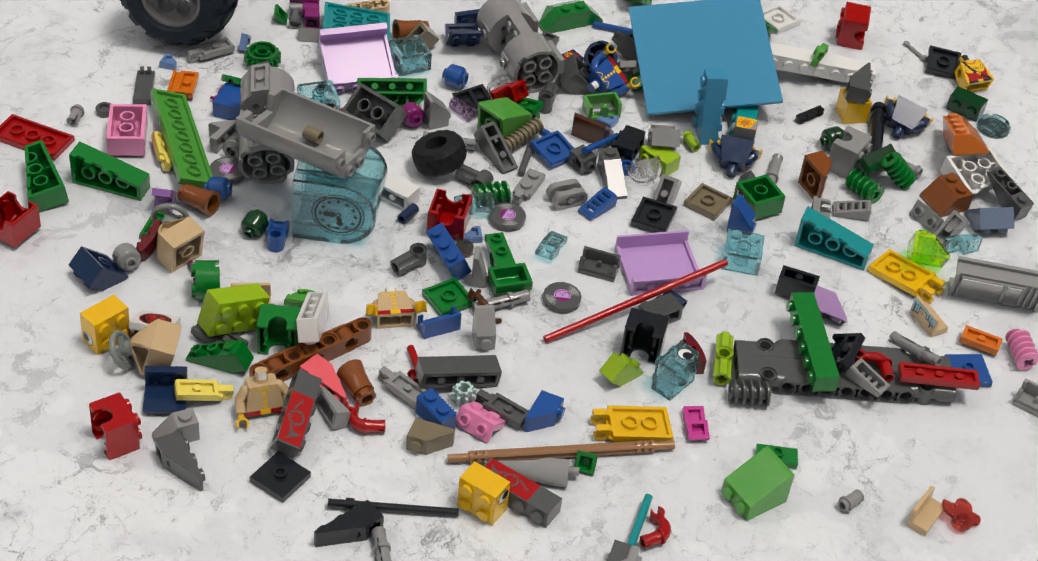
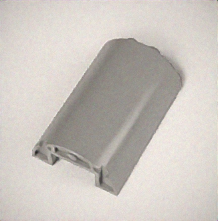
M277 86L268 93L267 110L254 120L253 112L245 110L236 117V129L244 138L340 178L351 177L358 168L363 166L364 158L370 145L376 138L374 124L280 86ZM307 125L324 132L321 143L317 144L303 138L302 133Z

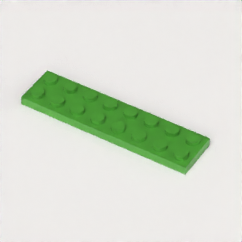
M152 88L150 96L178 184H188L204 188V184L208 183L209 178L213 177L186 95Z

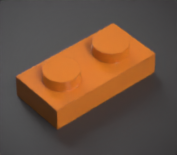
M966 325L959 342L997 356L1003 338Z

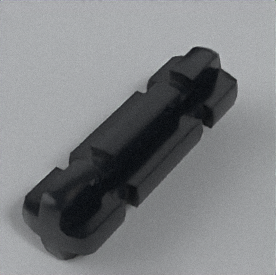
M819 105L797 114L795 120L799 124L823 115L824 108Z

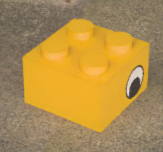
M114 294L80 312L83 342L97 355L109 349V338L114 331L121 330L127 335L131 333L129 328V308ZM118 337L116 338L115 345L118 344Z
M474 461L459 478L457 505L464 511L475 515L481 521L493 526L507 510L510 481Z

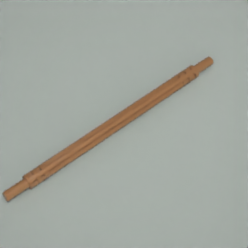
M645 440L468 451V453L447 454L448 463L469 462L471 464L474 461L484 463V461H488L491 457L497 461L576 457L578 450L597 454L598 456L654 453L655 450L675 449V442Z

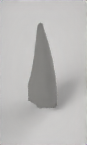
M543 458L536 460L499 461L533 482L567 487L568 475L579 476L580 467L569 466L570 459Z

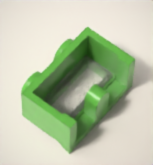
M616 92L590 94L583 96L582 108L586 116L592 120H596L600 116L611 117V115L620 118L622 102Z

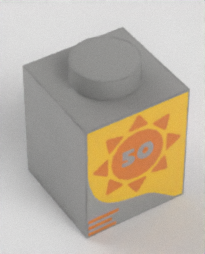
M738 116L737 122L732 124L731 132L734 133L733 137L754 140L758 120Z

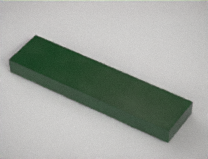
M889 144L860 158L858 162L866 175H869L883 168L880 165L882 158L889 153L896 152L892 144Z

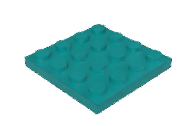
M325 2L322 29L387 23L388 29L386 34L388 43L390 42V13Z

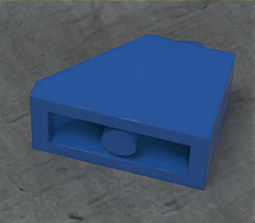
M738 194L732 204L726 232L747 239L750 233L753 234L757 225V223H754L756 215L741 194Z
M541 390L525 417L524 431L531 432L555 426L557 420L562 419L566 408L563 407L564 398Z

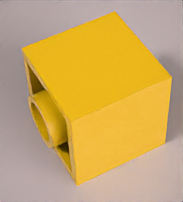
M840 88L835 109L842 123H867L872 106L871 100L867 99L865 104L846 100V88Z

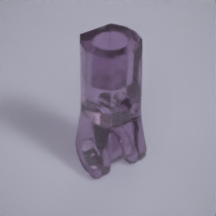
M455 97L450 100L449 107L461 115L467 122H470L472 118L478 117L477 110L459 98Z

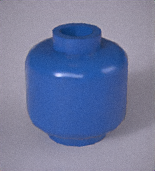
M451 64L448 68L444 69L442 78H444L446 85L459 89L467 84L469 73H467L464 67Z
M210 177L208 183L204 184V189L218 191L221 195V201H226L229 196H232V182H229L226 177Z

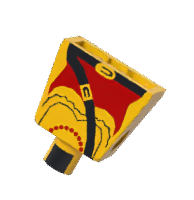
M967 55L961 56L958 59L960 64L955 70L958 86L970 92L988 89L994 81V77L983 62L979 59L970 61Z

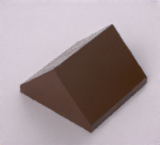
M575 112L571 135L594 143L614 134V131L608 126Z

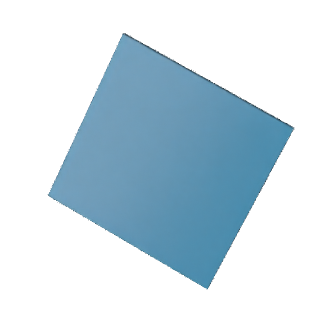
M699 0L632 6L628 8L647 116L695 111V104L698 103V89H701L700 77L704 74L705 68L726 70L728 86L726 100H723L724 109L783 103L760 0Z

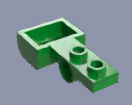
M504 233L485 234L484 240L490 253L491 267L488 268L487 281L494 296L503 295L507 292L515 293L525 289L531 291L533 281L525 263H515Z

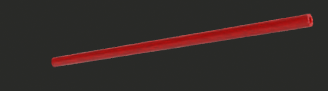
M726 259L720 260L544 335L543 339L545 343L553 341L726 267L728 262Z

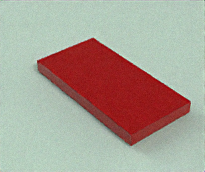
M11 114L0 125V142L25 150V145L43 140L53 161L75 141L74 135Z

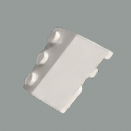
M991 147L988 148L989 153L946 156L940 169L943 175L954 173L973 194L991 185L987 171L1001 166L1008 173Z

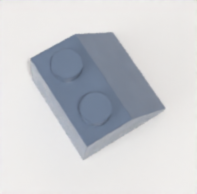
M1014 207L965 210V215L972 229L980 230V234L991 233V230H997V233H1008V229H1014Z

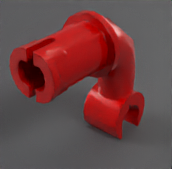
M863 349L858 351L854 364L860 358L865 362H874L877 368L880 369L882 378L886 382L894 379L895 375L890 358L880 352H866Z
M349 401L346 402L345 406L351 412L349 424L353 429L363 432V434L370 432L385 433V420L361 419L358 417L359 403L356 401V406L353 408L349 406Z
M658 506L657 514L651 509L649 519L652 524L658 525L659 528H656L654 532L640 536L639 542L643 549L657 544L663 545L670 537L671 525L664 517L665 510Z

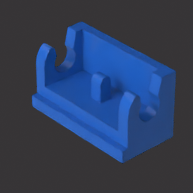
M456 306L451 307L449 314L423 320L422 314L418 316L416 326L424 339L460 330L462 314L460 311L456 312Z

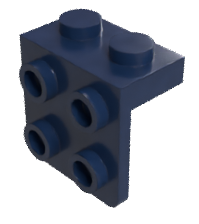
M477 23L445 24L446 45L457 47L460 44H466L467 46L479 44L482 31L478 30Z
M145 366L143 412L145 414H171L185 410L187 401L176 400L174 382L176 379H188L187 366Z

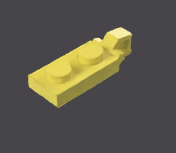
M153 131L151 138L158 161L162 162V170L170 172L172 162L163 134Z
M176 379L174 382L176 400L221 401L232 399L234 393L233 385H221V383H217V380Z

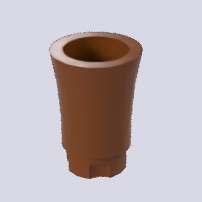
M394 19L392 33L395 42H401L421 20ZM422 21L424 24L430 27L428 21Z
M188 184L181 185L178 190L177 198L179 201L200 210L207 216L214 215L220 206L221 195L218 191L207 190Z
M350 360L338 369V378L344 383L359 405L366 406L373 402L376 398V393L361 360Z

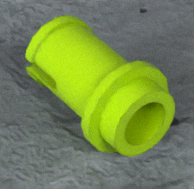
M689 130L683 133V142L689 146L692 152H697L701 148V144L694 137V133Z

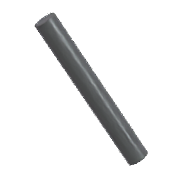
M530 139L517 173L520 177L524 176L533 152L529 145L534 139Z

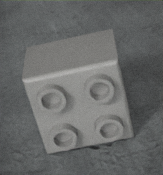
M847 126L843 131L845 134L842 140L837 138L833 142L829 158L832 160L830 172L845 179L854 168L857 167L861 170L858 160L869 154L873 146L871 144L872 136L850 126Z

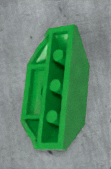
M573 0L547 5L538 26L543 32L556 33L593 25L594 21L603 23V19L584 1Z
M357 78V87L362 83L401 107L408 102H415L419 105L424 100V92H427L426 78Z

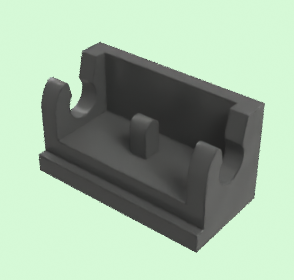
M584 246L583 255L580 257L578 273L614 283L619 270L621 255Z

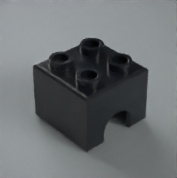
M631 308L624 329L620 355L624 353L631 357L633 351L642 350L649 356L647 362L658 364L664 347L670 317Z

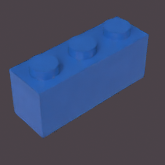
M442 222L426 231L434 248L453 278L456 277L459 280L472 272Z

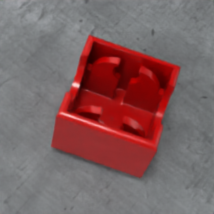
M846 2L845 8H841L840 20H838L835 39H838V46L857 50L863 49L865 31L869 27L871 6Z
M436 189L428 211L427 231L442 222L452 239L463 240L471 217L473 196L462 194V200L453 202L447 198L446 190Z
M7 191L0 197V241L16 248L41 227L38 205L28 201V209L22 207L17 201L16 194Z
M118 392L89 403L92 433L96 439L104 437V445L106 446L104 453L108 460L140 449L139 440L142 439V433L138 425H141V420L138 413L133 414L132 405L128 398L124 399L122 394Z

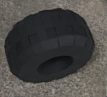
M437 130L422 136L416 141L411 152L417 171L428 177L444 176L454 172L461 167L467 155L462 137L450 130Z

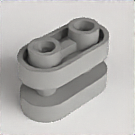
M577 179L555 182L546 189V194L558 210L581 206L588 199L587 193Z

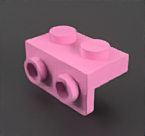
M470 402L460 406L455 425L487 443L490 441L493 432L502 429L506 421L501 419L499 414L484 409L480 403Z

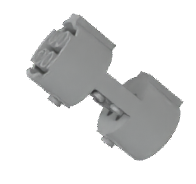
M487 0L482 5L477 15V25L482 31V38L486 40L494 51L501 53L500 66L511 77L513 82L525 80L528 93H537L543 90L545 84L552 82L554 78H558L559 74L564 73L565 59L552 40L547 41L542 34L538 33V19L526 2L522 3L520 0Z
M269 63L251 65V70L245 73L241 79L240 114L245 110L253 112L254 120L267 110L268 93L274 88L280 86L294 92L293 78L286 71L272 67ZM239 134L238 166L245 178L248 179L250 177L258 180V183L274 184L287 179V175L294 171V158L246 139Z

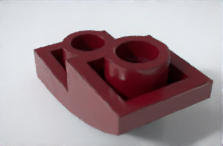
M153 219L152 227L149 226L148 235H142L141 241L137 242L136 249L140 253L141 261L145 262L157 248L158 228L161 225V220Z
M684 332L683 339L679 342V349L686 348L691 350L693 353V357L689 359L691 366H694L696 374H704L707 361L705 354L695 338L688 332Z

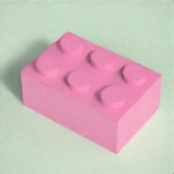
M110 104L106 137L108 155L145 156L148 127L147 104Z

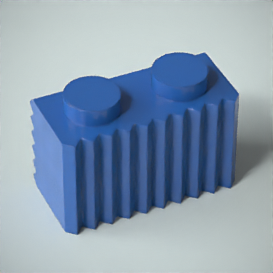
M431 388L416 397L415 412L423 420L455 429L457 412L451 409L452 406L446 404L447 401H444L441 398L442 396L436 393L437 391Z

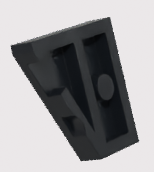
M483 84L452 93L454 101L477 114L479 102L492 100Z
M862 333L833 334L832 339L835 341V346L831 347L837 369H849L853 364L866 338Z

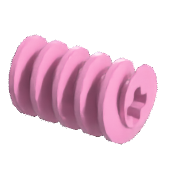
M1009 330L1005 339L1019 370L1030 369L1038 363V352L1030 333L1027 330Z

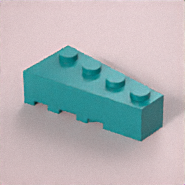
M807 206L801 218L794 244L798 248L863 271L874 245Z

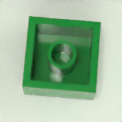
M767 174L736 182L733 195L734 200L738 194L744 197L756 215L755 220L782 213L786 197Z

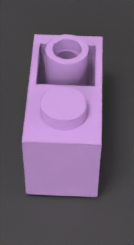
M817 285L814 294L821 316L827 314L831 316L830 320L837 323H841V321L846 322L847 316L837 294Z

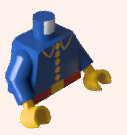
M612 43L606 45L605 51H601L592 59L589 68L590 74L587 76L590 83L587 84V88L592 93L595 91L598 94L616 92L620 96L628 92L631 87H639L640 83L633 85L632 81L637 79V77H633L630 83L626 84L628 80L610 55L607 57L609 53H614L617 49L614 48L613 51H610L608 47Z

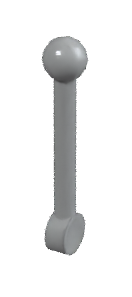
M904 41L903 46L910 48L914 53L921 57L922 61L927 60L926 55H922L920 52H918L914 47L910 45L909 41Z

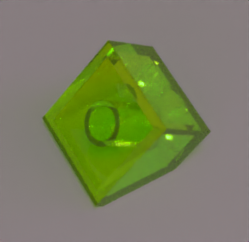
M927 230L915 231L909 240L906 258L918 264L943 268L950 259V254L935 234H931Z

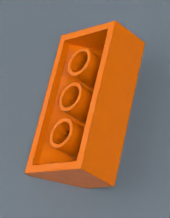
M950 113L948 116H943V136L953 155L989 153V149L979 132L961 115Z

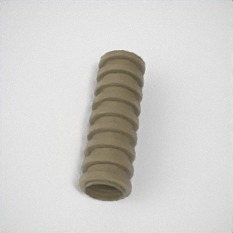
M535 117L506 136L504 140L510 152L523 145V143L530 140L536 134H539V132H542L544 130L543 123Z

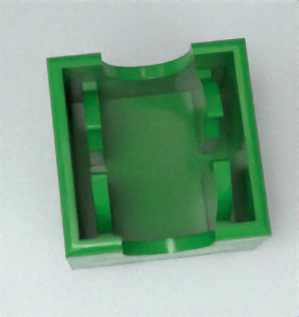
M261 304L257 321V353L268 354L269 349L275 345H282L287 349L299 344L296 319L301 307Z

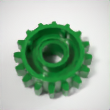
M255 42L244 51L246 66L268 61L272 67H278V63H281V51L270 42Z

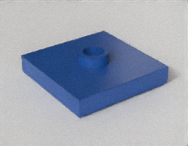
M558 130L531 141L529 145L549 169L568 162L570 150L574 149Z
M982 354L944 355L950 358L951 367L978 370L980 387L992 386L993 381Z

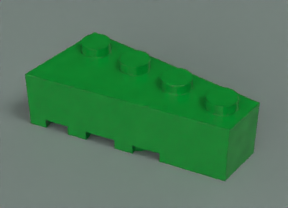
M43 140L25 145L28 201L38 205L39 212L69 202L65 186Z
M79 141L69 154L72 183L138 201H141L150 189L149 173Z

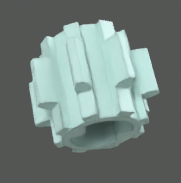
M460 381V383L452 386L451 400H454V404L456 403L458 407L475 402L476 388L470 382Z

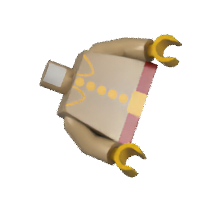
M393 286L386 287L385 292L378 293V299L374 300L371 304H366V316H377L376 329L414 326L415 314L427 312L426 301L415 302L412 298L408 297L407 292L396 291V288Z
M266 367L255 368V376L247 377L244 385L241 386L235 396V410L238 418L234 424L237 429H239V422L241 420L245 422V429L249 427V421L244 418V414L246 417L281 412L289 387L282 380L276 379L274 373L268 374Z

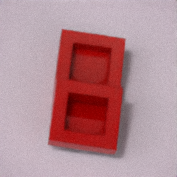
M525 80L515 81L490 91L492 100L507 97L513 102H518L529 96Z

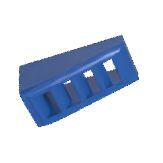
M604 187L578 209V212L592 221L616 206L617 195L607 187Z

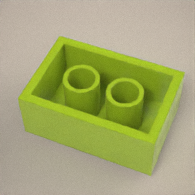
M258 283L209 289L206 292L197 323L209 337L256 330L261 304H268L270 296Z

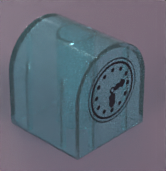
M370 145L364 158L363 166L358 168L351 177L347 178L337 177L302 161H298L293 178L292 237L338 244L355 243L366 238L375 227L387 177V164L382 154Z

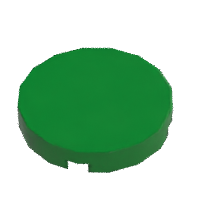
M225 74L221 76V81L236 85L241 84L242 78Z

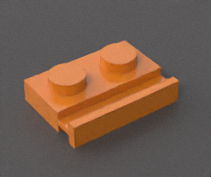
M173 70L167 91L185 94L186 98L193 99L199 80V72L183 70L176 72V70Z

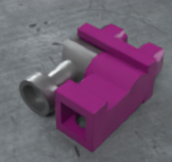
M290 0L289 26L291 28L297 29L301 27V17H305V27L320 28L319 0ZM308 22H315L316 24L309 25Z

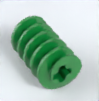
M892 152L882 158L880 165L896 186L906 189L915 182V173L900 153Z
M857 167L846 178V187L863 200H871V204L878 202L884 193V188H880V183H875L874 179H870V176L865 175V172H860V169Z
M495 181L494 184L488 182L487 185L485 183H480V185L475 183L472 185L471 195L473 196L472 203L474 207L476 201L482 206L483 200H485L487 205L490 204V200L497 204V199L504 203V198L511 203V191L506 181H501V183Z

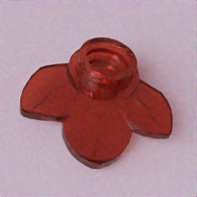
M958 498L955 503L946 499L942 500L943 510L952 518L951 525L957 531L965 532L972 526H978L981 523L980 516L972 512V506L966 499Z

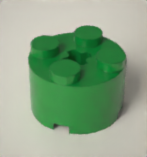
M195 260V263H191V277H195V283L191 285V295L196 297V300H204L207 290L220 288V267H215V265H219V260Z

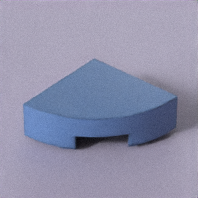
M241 33L238 50H247V44H250L252 38L250 35Z
M165 53L159 62V67L176 70L177 62L172 55Z
M611 115V117L600 116L596 121L612 129L619 122V117Z
M480 226L472 227L464 235V244L482 243L483 241Z

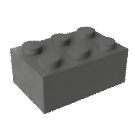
M362 83L358 85L341 110L374 124V133L386 142L390 141L408 114L400 105Z

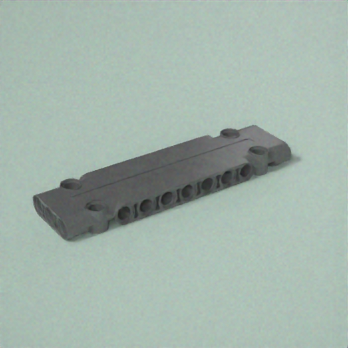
M760 338L758 341H734L733 357L737 383L739 379H744L745 384L748 379L752 380L753 384L756 380H759L761 385L763 381H768L771 386V392L774 387H778L782 394L903 404L914 400L921 405L929 404L931 399H934L935 402L954 403L956 399V388L900 382L898 373L899 362L930 365L925 361H919L916 356L907 353L901 348L864 345L861 347L866 352H880L892 360V370L895 377L892 381L887 382L891 386L877 398L844 375L849 369H838L840 379L836 391H812L810 383H807L806 369L802 365V354L798 352V340L780 339L775 343L769 338ZM830 343V346H835V343ZM941 356L943 357V360H940L943 361L941 366L951 367L950 358L948 356ZM866 361L882 377L876 363ZM877 384L875 387L879 389L881 386Z

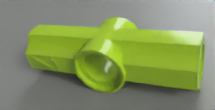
M725 331L716 336L715 357L713 361V381L717 385L722 386L730 383L734 354V336L730 332Z

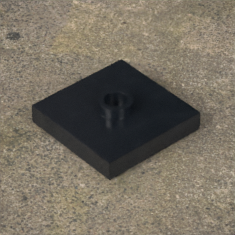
M930 45L925 72L956 80L955 70L960 64L958 59L961 57V53Z
M643 196L631 220V225L655 233L667 232L678 206Z
M278 451L250 476V482L283 503L311 477V471Z

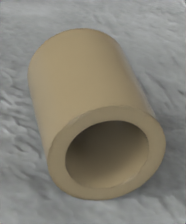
M307 125L303 130L302 136L319 144L323 140L324 132Z

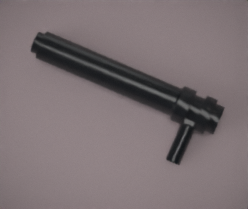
M875 102L870 109V136H872L871 144H873L870 153L883 148L884 124L886 120H889L886 117L885 104L882 102Z

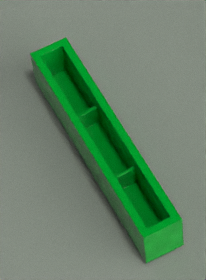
M791 292L790 300H787L786 310L790 312V324L794 326V338L798 340V352L802 354V365L807 372V383H810L812 391H836L840 376L814 292Z

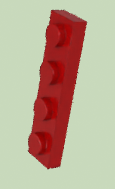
M899 362L898 365L900 382L978 390L980 387L978 370Z

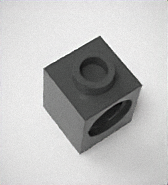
M584 144L570 150L568 164L581 176L595 170L597 155L593 152L585 155L582 154L581 149L586 147Z

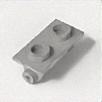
M919 199L909 212L912 217L932 234L944 222L940 216Z

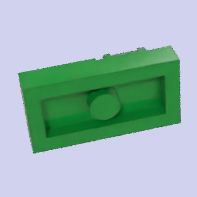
M525 97L516 102L532 114V119L535 117L540 118L539 110L544 107L543 101Z

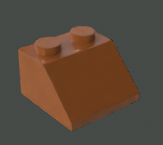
M823 150L804 156L798 183L812 199L814 196L822 198L832 160Z
M954 173L939 176L919 196L938 216L945 217L949 216L954 210L958 213L968 210L974 194Z

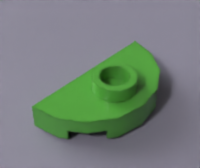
M827 44L817 45L813 53L815 56L810 64L811 66H818L828 52L829 46Z
M298 289L297 292L291 295L289 293L284 299V305L302 307L307 293L315 291Z

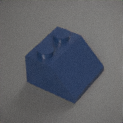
M83 246L80 247L68 264L73 269V274L82 279L84 286L90 290L104 291L127 280L129 277L118 268L108 255Z

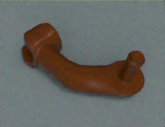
M470 288L467 294L469 300L478 301L480 305H489L481 295L480 289H477L475 292ZM495 318V322L501 323L502 319Z

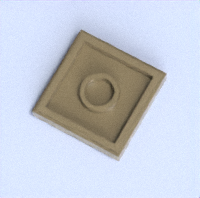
M701 183L684 201L683 206L715 221L732 203L733 198Z

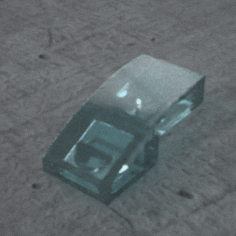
M493 193L467 194L473 196L471 215L476 212L493 213L495 211ZM462 195L454 197V202L462 200Z
M551 230L535 250V254L553 260L558 256L560 248L567 243L568 237Z
M972 234L948 236L944 238L940 251L944 255L960 251L963 255L977 252L983 237Z

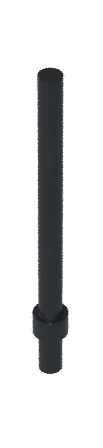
M347 497L346 500L328 498L327 507L345 508V511H349L355 505L361 504L364 501H357L355 498ZM371 502L378 511L458 517L459 508Z

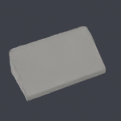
M300 27L298 40L301 42H319V30L322 28Z

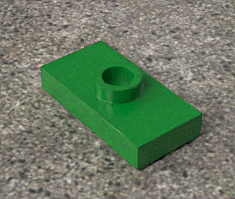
M756 444L755 455L763 448L769 446L788 468L797 469L798 449Z

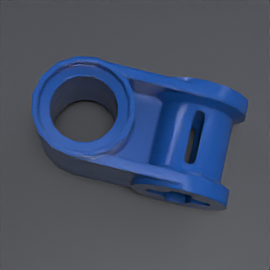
M270 218L267 231V248L269 251L281 252L284 249L289 233V220L282 222L274 221Z

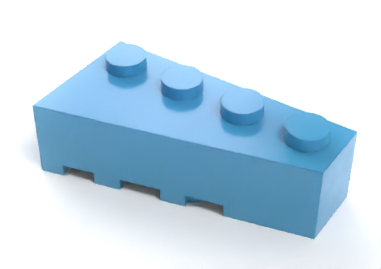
M705 68L704 74L700 77L701 89H698L697 93L698 103L695 104L696 115L692 118V126L696 129L701 145H709L710 139L713 142L721 140L718 131H722L721 115H724L723 100H726L728 77L725 69Z

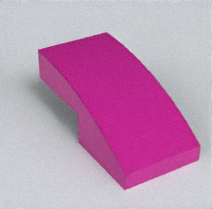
M683 406V420L688 440H709L708 421L705 420L704 406Z

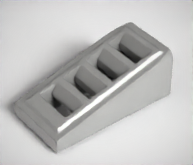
M871 200L833 202V216L869 221Z
M476 246L474 248L471 286L486 288L487 272L480 246Z
M862 358L844 374L851 381L877 398L891 386ZM877 384L881 386L879 389L875 387Z
M324 386L321 387L322 392L315 403L332 430L347 427L351 412Z

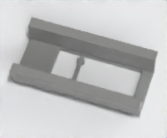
M963 256L958 257L956 275L948 280V296L954 294L972 299L1032 309V312H1038L1037 270Z

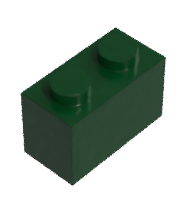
M958 86L950 95L946 109L977 122L985 111L988 99Z

